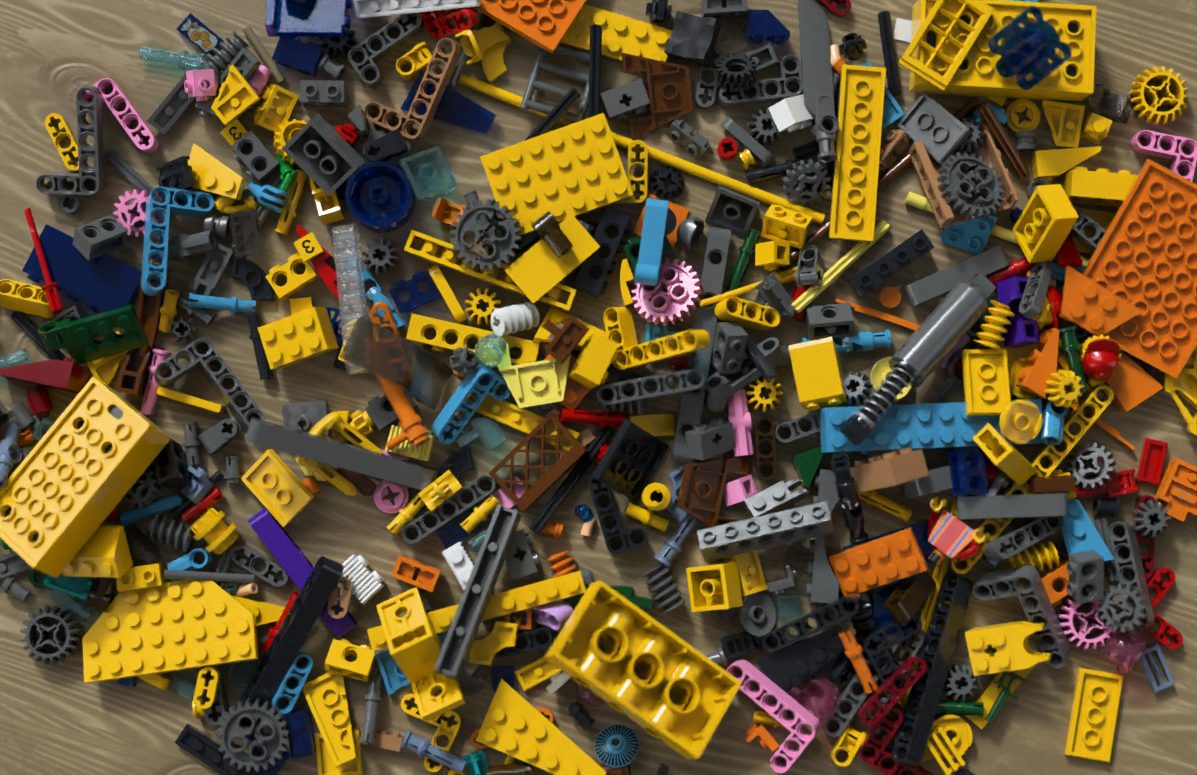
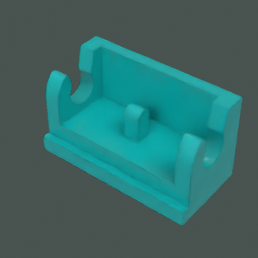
M62 573L58 578H55L48 574L43 585L86 600L96 578L63 576Z

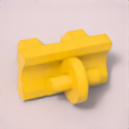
M448 470L418 493L428 509L433 512L463 487L452 472Z

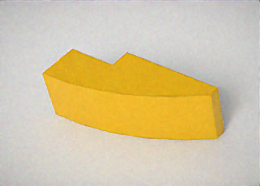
M308 175L319 217L323 225L344 219L337 191L335 190L328 196Z

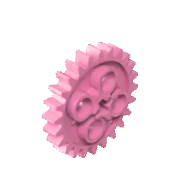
M667 258L664 264L661 262L658 286L632 283L635 289L631 290L635 310L641 318L645 317L648 323L653 320L656 326L660 321L666 326L669 320L675 325L676 318L683 321L682 315L690 316L688 310H696L694 302H700L698 295L702 294L697 273L694 272L691 265L687 267L685 261L680 264L678 259L675 258L673 263H671L669 258Z

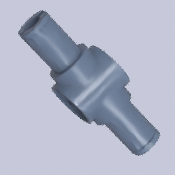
M8 424L6 426L4 439L0 442V487L6 486L9 471L12 470L13 464L20 462L22 458L21 449L17 444L21 428L15 424Z

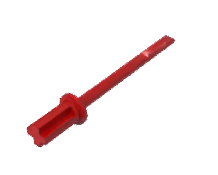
M27 208L24 210L46 282L41 289L46 293L51 312H62L63 306L58 292L59 283L52 282L31 209Z

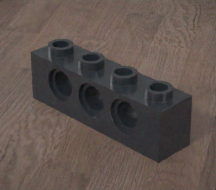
M606 206L593 239L599 244V249H609L610 255L607 258H601L598 255V249L586 259L573 286L574 289L598 298L599 294L604 295L608 282H605L607 274L612 275L616 266V262L613 261L616 253L620 255L625 243L621 241L624 233L629 234L633 222L629 221L631 215ZM609 228H615L619 234L615 238H609L606 235V231ZM592 268H599L602 271L601 277L597 279L592 278L589 274Z
M920 230L850 277L847 282L856 296L860 298L933 249L934 246L925 232Z

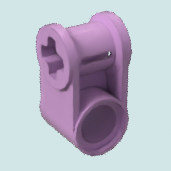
M559 600L533 607L536 612V623L548 626L554 630H559L564 626L573 613V609L568 603Z

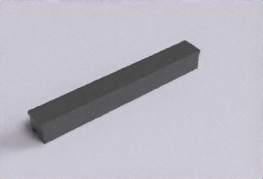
M497 504L434 669L440 675L457 681L460 679L522 514L516 509L512 510Z

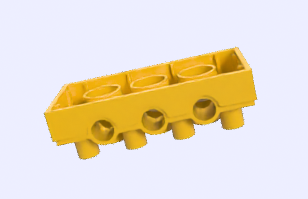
M601 580L590 584L544 657L570 675L577 683L591 689L592 692L607 701L612 708L626 714L650 735L664 741L665 744L688 760L699 759L742 684L734 676ZM598 639L601 640L605 646L604 653L598 647ZM634 665L639 668L640 678L634 673ZM670 691H672L675 696V703H673L670 699Z

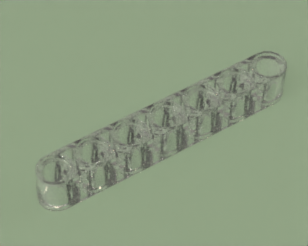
M356 223L335 226L332 233L345 367L349 375L371 372L372 356L359 229Z

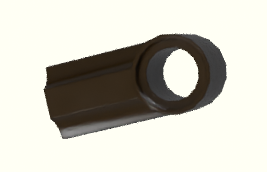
M550 211L531 224L538 236L546 241L558 258L573 248L570 240L562 232L559 223Z
M97 577L94 587L88 593L85 605L107 613V607L114 600L113 591L116 585V578Z

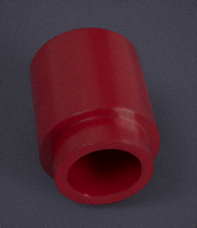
M44 385L27 389L28 395H26L31 415L37 416V419L50 416V412L54 409L48 390H45Z

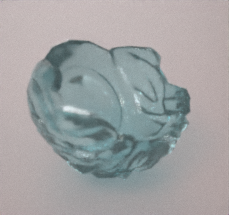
M488 334L478 340L474 350L480 366L491 369L504 361L507 346L506 341L501 336Z

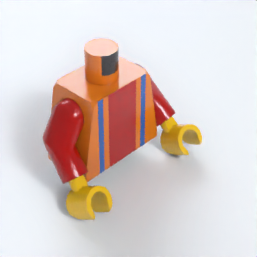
M938 496L931 499L930 506L932 509L928 522L927 536L928 542L936 549L928 559L937 566H940L946 556L955 563L975 557L983 546V541L989 540L991 535L988 533L982 536L984 528L974 531L945 509L942 512L941 509L947 505L945 499L941 501L940 505L937 503Z

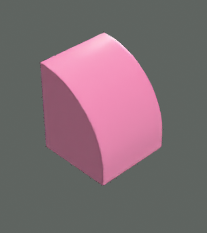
M750 474L725 484L723 498L726 506L742 502L758 493L752 475Z

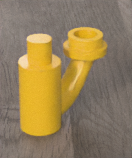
M219 195L214 200V206L221 213L229 215L240 214L251 209L256 211V208L259 206L250 197L243 200L245 204L232 206L236 199Z

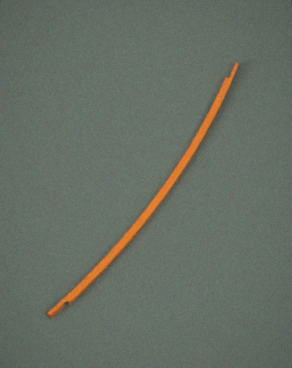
M835 299L834 304L850 303L851 308L852 306L855 307L853 312L879 319L913 332L920 327V325L858 304L840 299ZM1071 404V407L1068 408L1074 411L1079 404ZM1085 408L1083 409V415L1089 418L1092 413ZM1099 417L1093 423L1131 451L1135 449L1133 445L1119 436L1120 432Z

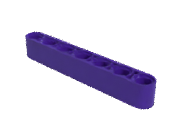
M264 507L251 517L248 522L301 590L314 566L284 527ZM328 599L320 616L339 639H342L355 629L358 624L349 611L340 619L331 617L328 613ZM340 599L338 601V604L333 606V609H336L337 614H339L340 611H344V608L340 606Z

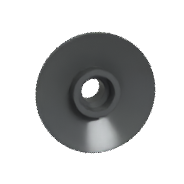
M757 592L747 595L742 601L743 606H740L741 624L749 634L764 636L774 627L776 621L775 605L765 593Z

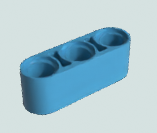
M299 650L270 701V705L272 707L276 706L275 710L278 713L287 714L293 709L312 668L313 660L303 650ZM305 657L304 663L301 666H296L298 658ZM295 677V683L287 686L288 679ZM285 697V704L277 706L278 700Z

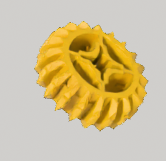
M1155 66L1150 71L1148 69L1142 72L1143 75L1139 74L1136 77L1137 82L1131 84L1134 90H1131L1129 95L1134 96V98L1129 103L1136 104L1132 111L1139 110L1138 118L1146 116L1145 123L1152 120L1153 125H1157L1159 122L1165 125L1168 123V120L1170 122L1175 121L1176 116L1180 117L1183 114L1182 110L1187 108L1184 102L1190 98L1184 95V93L1189 91V88H1183L1182 86L1186 83V80L1179 81L1178 78L1181 76V73H1177L1174 76L1173 69L1170 68L1166 72L1165 66H1161L1159 70ZM1151 80L1162 81L1158 87L1146 85ZM1169 86L1171 87L1174 95L1170 93ZM1160 91L1162 99L1158 101L1159 98H1157L1158 95L1156 93ZM1144 96L1148 98L1149 105L1146 103ZM1161 104L1165 106H1172V108L1166 112L1156 111L1157 108L1161 106Z

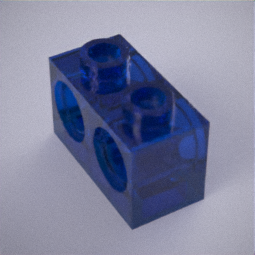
M422 270L413 274V279L407 282L400 280L392 284L393 288L389 292L401 315L407 314L441 297L428 271L424 273ZM423 281L430 284L427 292H420L418 290L419 284ZM402 291L410 293V298L406 302L399 300V294Z
M981 448L947 453L954 497L988 492V479L984 468L985 457L982 454ZM967 457L969 458V461H970L969 465H968L967 462H966V458H967ZM970 479L972 480V483H973V486H972V487L970 486V483H969V482H970Z

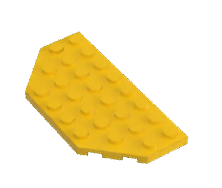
M179 580L166 582L164 585L120 591L107 607V613L103 612L82 638L84 683H95L258 659L255 614L214 581Z

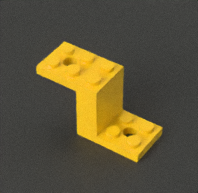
M412 588L376 605L390 654L411 683L422 720L426 722L465 704L459 682L438 674L434 669L443 643L430 625L418 588ZM407 611L404 617L399 618L402 612ZM443 690L439 696L433 697L435 692Z

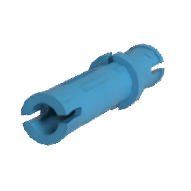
M189 293V299L198 300V302L188 301V307L230 311L232 314H235V312L255 314V308H247L246 306L256 307V300H240L233 296L232 298Z

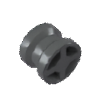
M1021 131L1015 133V138L1017 139L1015 148L1017 152L1037 151V145L1035 144L1037 132Z

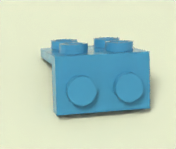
M998 213L991 216L988 215L985 219L980 217L978 220L973 219L945 227L941 235V241L978 255L983 252L997 221Z

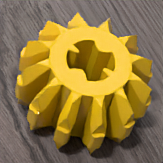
M478 288L477 297L473 293L469 294L473 301L465 300L466 305L472 306L465 309V312H474L469 319L473 321L478 316V325H481L482 318L485 319L486 325H489L488 317L492 315L495 309H498L495 306L501 304V300L493 301L497 294L494 292L489 296L490 290L488 288L485 289L484 295H482L480 288ZM482 301L485 304H489V308L486 307L487 311L485 312L477 308L481 306L480 302Z
M1059 370L1057 373L1050 374L1051 380L1046 381L1049 388L1044 390L1046 393H1050L1047 400L1054 401L1055 406L1066 408L1071 407V404L1078 403L1077 397L1083 396L1079 392L1084 387L1082 384H1079L1081 378L1075 376L1073 371Z
M762 376V383L759 378L754 380L757 386L752 383L748 384V387L753 389V391H747L746 395H753V398L747 402L748 404L754 401L757 402L753 408L754 410H757L762 405V412H766L767 404L771 410H774L775 406L772 401L776 404L781 403L780 399L776 398V396L783 395L781 391L776 392V389L780 388L781 384L772 385L775 378L767 382L766 378ZM761 388L769 390L768 399L765 400V397L761 398L759 396Z

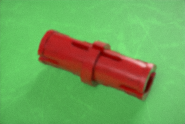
M215 486L197 505L194 503L182 512L181 515L188 524H191L225 496Z

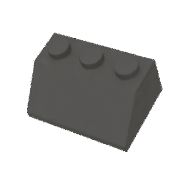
M319 113L310 119L282 148L328 196L365 162Z

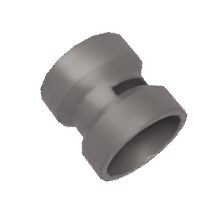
M208 213L204 222V232L210 230L221 238H227L230 232L231 218L227 216L217 217L215 214Z

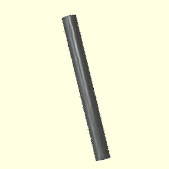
M165 570L164 579L254 583V574Z

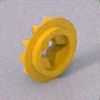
M1019 99L1012 102L1007 108L1006 115L1009 118L1006 122L1013 132L1033 131L1038 126L1040 111L1032 101ZM1026 109L1025 117L1028 121L1023 120L1018 124L1019 116H1017V113L1021 114Z

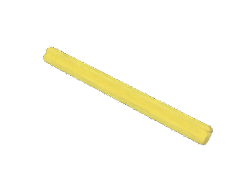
M882 220L874 228V241H859L823 274L821 286L813 284L791 304L795 308L794 311L800 313L890 230V225L885 220Z

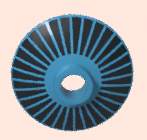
M624 725L606 727L599 733L595 741V752L598 759L603 764L613 768L624 767L630 764L637 756L639 750L636 734ZM618 740L620 741V744L618 746H613V741Z

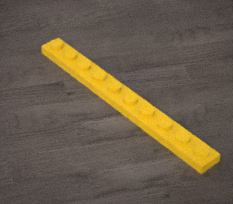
M581 570L491 595L482 621L585 593L586 587ZM459 604L427 612L430 625L436 634L450 629ZM382 625L367 629L372 651L388 647Z

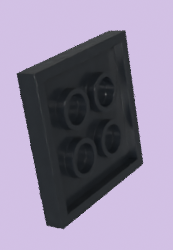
M625 419L592 477L637 502L669 445Z

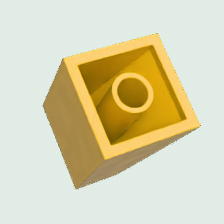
M832 337L789 346L797 392L803 410L815 411L820 407H836L841 405V403L847 402L840 354Z

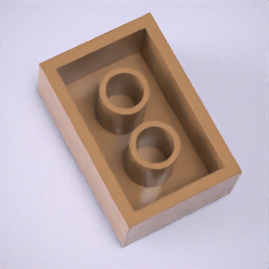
M912 447L899 450V454L896 450L884 455L872 456L868 458V461L867 458L855 461V466L850 468L858 493L898 485L929 475L922 449L913 451Z

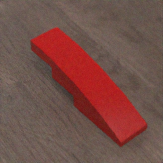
M298 225L296 227L300 239L309 234L302 226ZM322 247L324 252L310 261L327 287L346 306L352 299L336 285L342 277L327 264L333 257Z

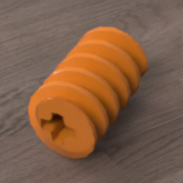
M571 549L551 555L546 560L547 563L554 564L548 568L549 571H556V574L551 578L572 573L577 567L576 564H569L574 559V556L566 555Z

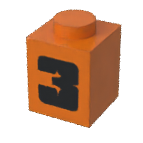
M532 607L502 615L501 621L518 623V629H532Z

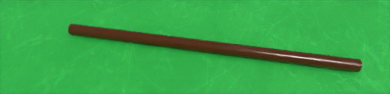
M973 97L953 116L961 122L962 119L968 117L982 104L977 97ZM909 152L878 178L877 193L913 163ZM830 219L805 239L803 248L808 245L815 246L829 234ZM793 249L789 253V265L781 266L780 268L784 271L799 259V253L802 249Z

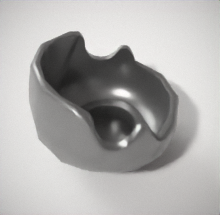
M691 216L683 220L677 229V240L680 245L693 251L694 249L691 246L699 245L698 238L705 228L704 221L697 216Z

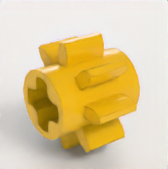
M357 410L350 415L352 420L348 424L366 437L374 432L372 426L375 423L367 411L362 413L360 410Z

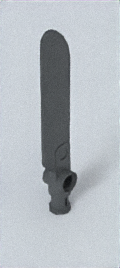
M799 0L798 19L804 104L815 117V125L812 132L816 142L819 144L820 154L818 155V160L821 162L835 161L838 155L835 153L834 143L837 141L836 131L839 128V122L835 117L829 24L825 11L818 1Z

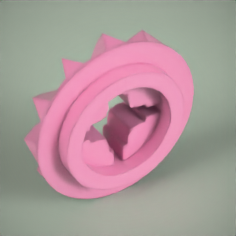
M383 480L374 490V502L385 513L399 512L401 508H405L409 500L408 489L405 485ZM388 487L390 488V490H392V492H400V494L394 498L395 505L393 504V502H391L390 499H382L383 497L388 495Z

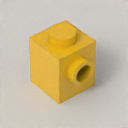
M769 241L755 244V266L764 267L765 271H776L777 267L789 265L790 243Z

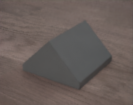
M719 186L705 221L745 237L760 202Z

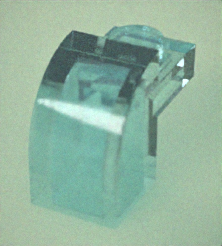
M476 418L470 421L474 429L470 430L467 428L458 435L460 438L456 442L460 448H463L480 437L488 451H491L508 440V438L494 421L487 418Z

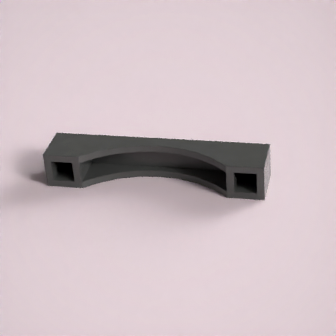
M820 469L813 478V487H817L816 496L812 497V504L827 501L831 514L833 508L840 500L835 486L836 476L832 470ZM825 535L814 537L813 540H809V553H812V561H808L807 575H810V584H806L805 595L809 597L810 602L831 603L838 600L839 581L832 572L827 560Z

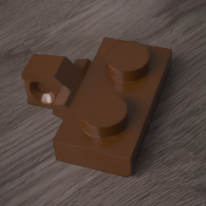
M573 316L570 317L565 325L560 322L556 326L550 320H547L543 328L551 333L548 337L551 343L544 351L563 364L590 329Z

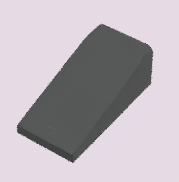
M771 42L745 53L746 58L750 56L752 60H755L756 74L781 64L776 49Z

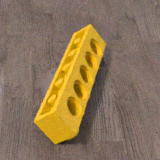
M413 313L406 339L411 341L410 345L423 348V345L426 344L432 346L431 350L444 353L445 349L453 351L460 347L462 349L468 347V340L477 338L479 346L472 351L475 353L477 361L487 362V359L494 360L488 350L490 344L508 343L509 352L515 347L520 348L522 351L520 358H511V364L513 365L537 362L541 345L531 340L505 334L498 337L492 331ZM429 328L436 330V337L432 340H428L425 337V332ZM450 333H455L458 336L457 342L453 345L446 342V337Z

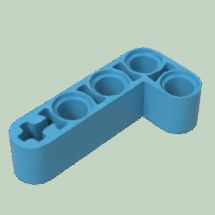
M647 198L634 283L658 286L669 201L652 198Z
M481 364L473 366L474 371L466 375L432 424V432L441 443L450 444L456 440L487 394L500 401L510 396L511 391L506 381L499 374Z

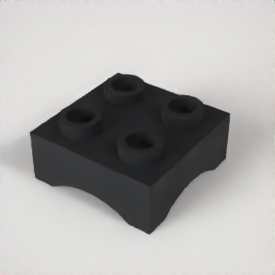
M677 11L673 31L664 52L669 58L709 65L721 23L716 18L699 17Z

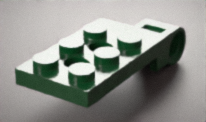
M133 305L72 321L71 318L61 321H50L38 329L48 351L67 348L71 358L78 360V365L149 344V339ZM120 327L125 330V333L117 334L113 329ZM99 333L104 336V339L96 340L92 335Z

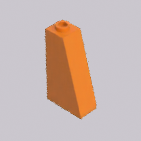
M1088 335L1087 337L1081 340L1082 343L1088 340L1089 337L1092 338L1094 335ZM1120 350L1121 358L1119 359L1116 374L1102 385L1109 386L1113 390V402L1119 411L1123 413L1128 412L1163 389V387Z

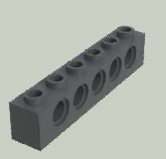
M827 501L697 530L699 546L705 562L835 533Z

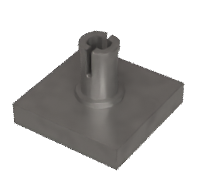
M327 401L282 404L284 426L307 433L322 418L328 415ZM327 430L325 434L330 437L329 430Z

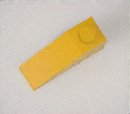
M1101 146L1035 151L1031 154L1033 180L1043 179L1048 183L1053 182V179L1100 152Z

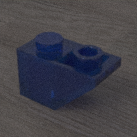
M747 10L745 16V41H750L752 44H761L763 41L783 44L785 41H788L790 31L769 10Z

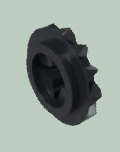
M662 166L652 174L650 188L658 198L672 200L682 193L684 178L680 171L674 169L673 166ZM670 176V182L673 183V185L670 184L669 187H667V189L664 190L665 183L662 182V180H666V178Z

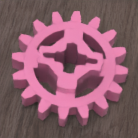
M134 189L133 193L125 191L126 197H118L121 203L114 204L118 211L113 212V215H118L117 221L128 231L127 235L135 233L136 237L142 236L145 225L139 226L145 221L148 191L142 190L141 193L140 189ZM137 198V200H134L133 204H128L131 200ZM152 217L155 223L161 222L159 218Z

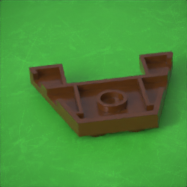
M626 53L621 54L623 74L646 71L651 116L629 119L631 139L693 111L689 67Z
M744 455L685 463L677 507L709 527L739 521L720 517L719 511L727 472L748 475L752 456Z

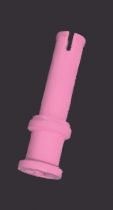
M152 348L153 357L151 365L147 368L150 373L140 408L141 413L152 416L158 397V386H160L154 379L155 370L159 363L166 360L172 354L171 352ZM167 370L160 371V376H165Z

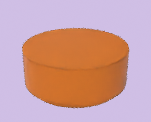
M885 287L879 293V302L885 308H894L901 301V293L896 287Z

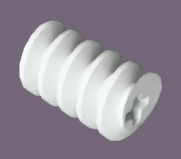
M531 302L498 308L492 312L491 328L498 337L504 334L508 335L518 331L529 330L539 325L540 315L537 307Z

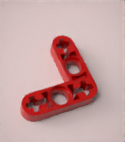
M471 7L461 8L443 14L442 10L419 12L429 34L436 39L467 30L478 23V14ZM449 18L455 22L456 28L451 25Z
M1157 568L1151 578L1146 581L1148 589L1153 588L1156 591V597L1151 600L1152 609L1155 608L1175 581V573L1170 568ZM1160 573H1168L1166 576L1168 581H1162L1158 586L1152 584L1153 581L1155 583L1160 582L1162 579ZM1153 611L1154 619H1157L1160 623L1159 629L1151 631L1148 627L1143 630L1164 647L1169 649L1179 648L1183 643L1182 634ZM1165 631L1169 635L1175 634L1174 639L1176 642L1168 644L1169 638L1162 635V633Z

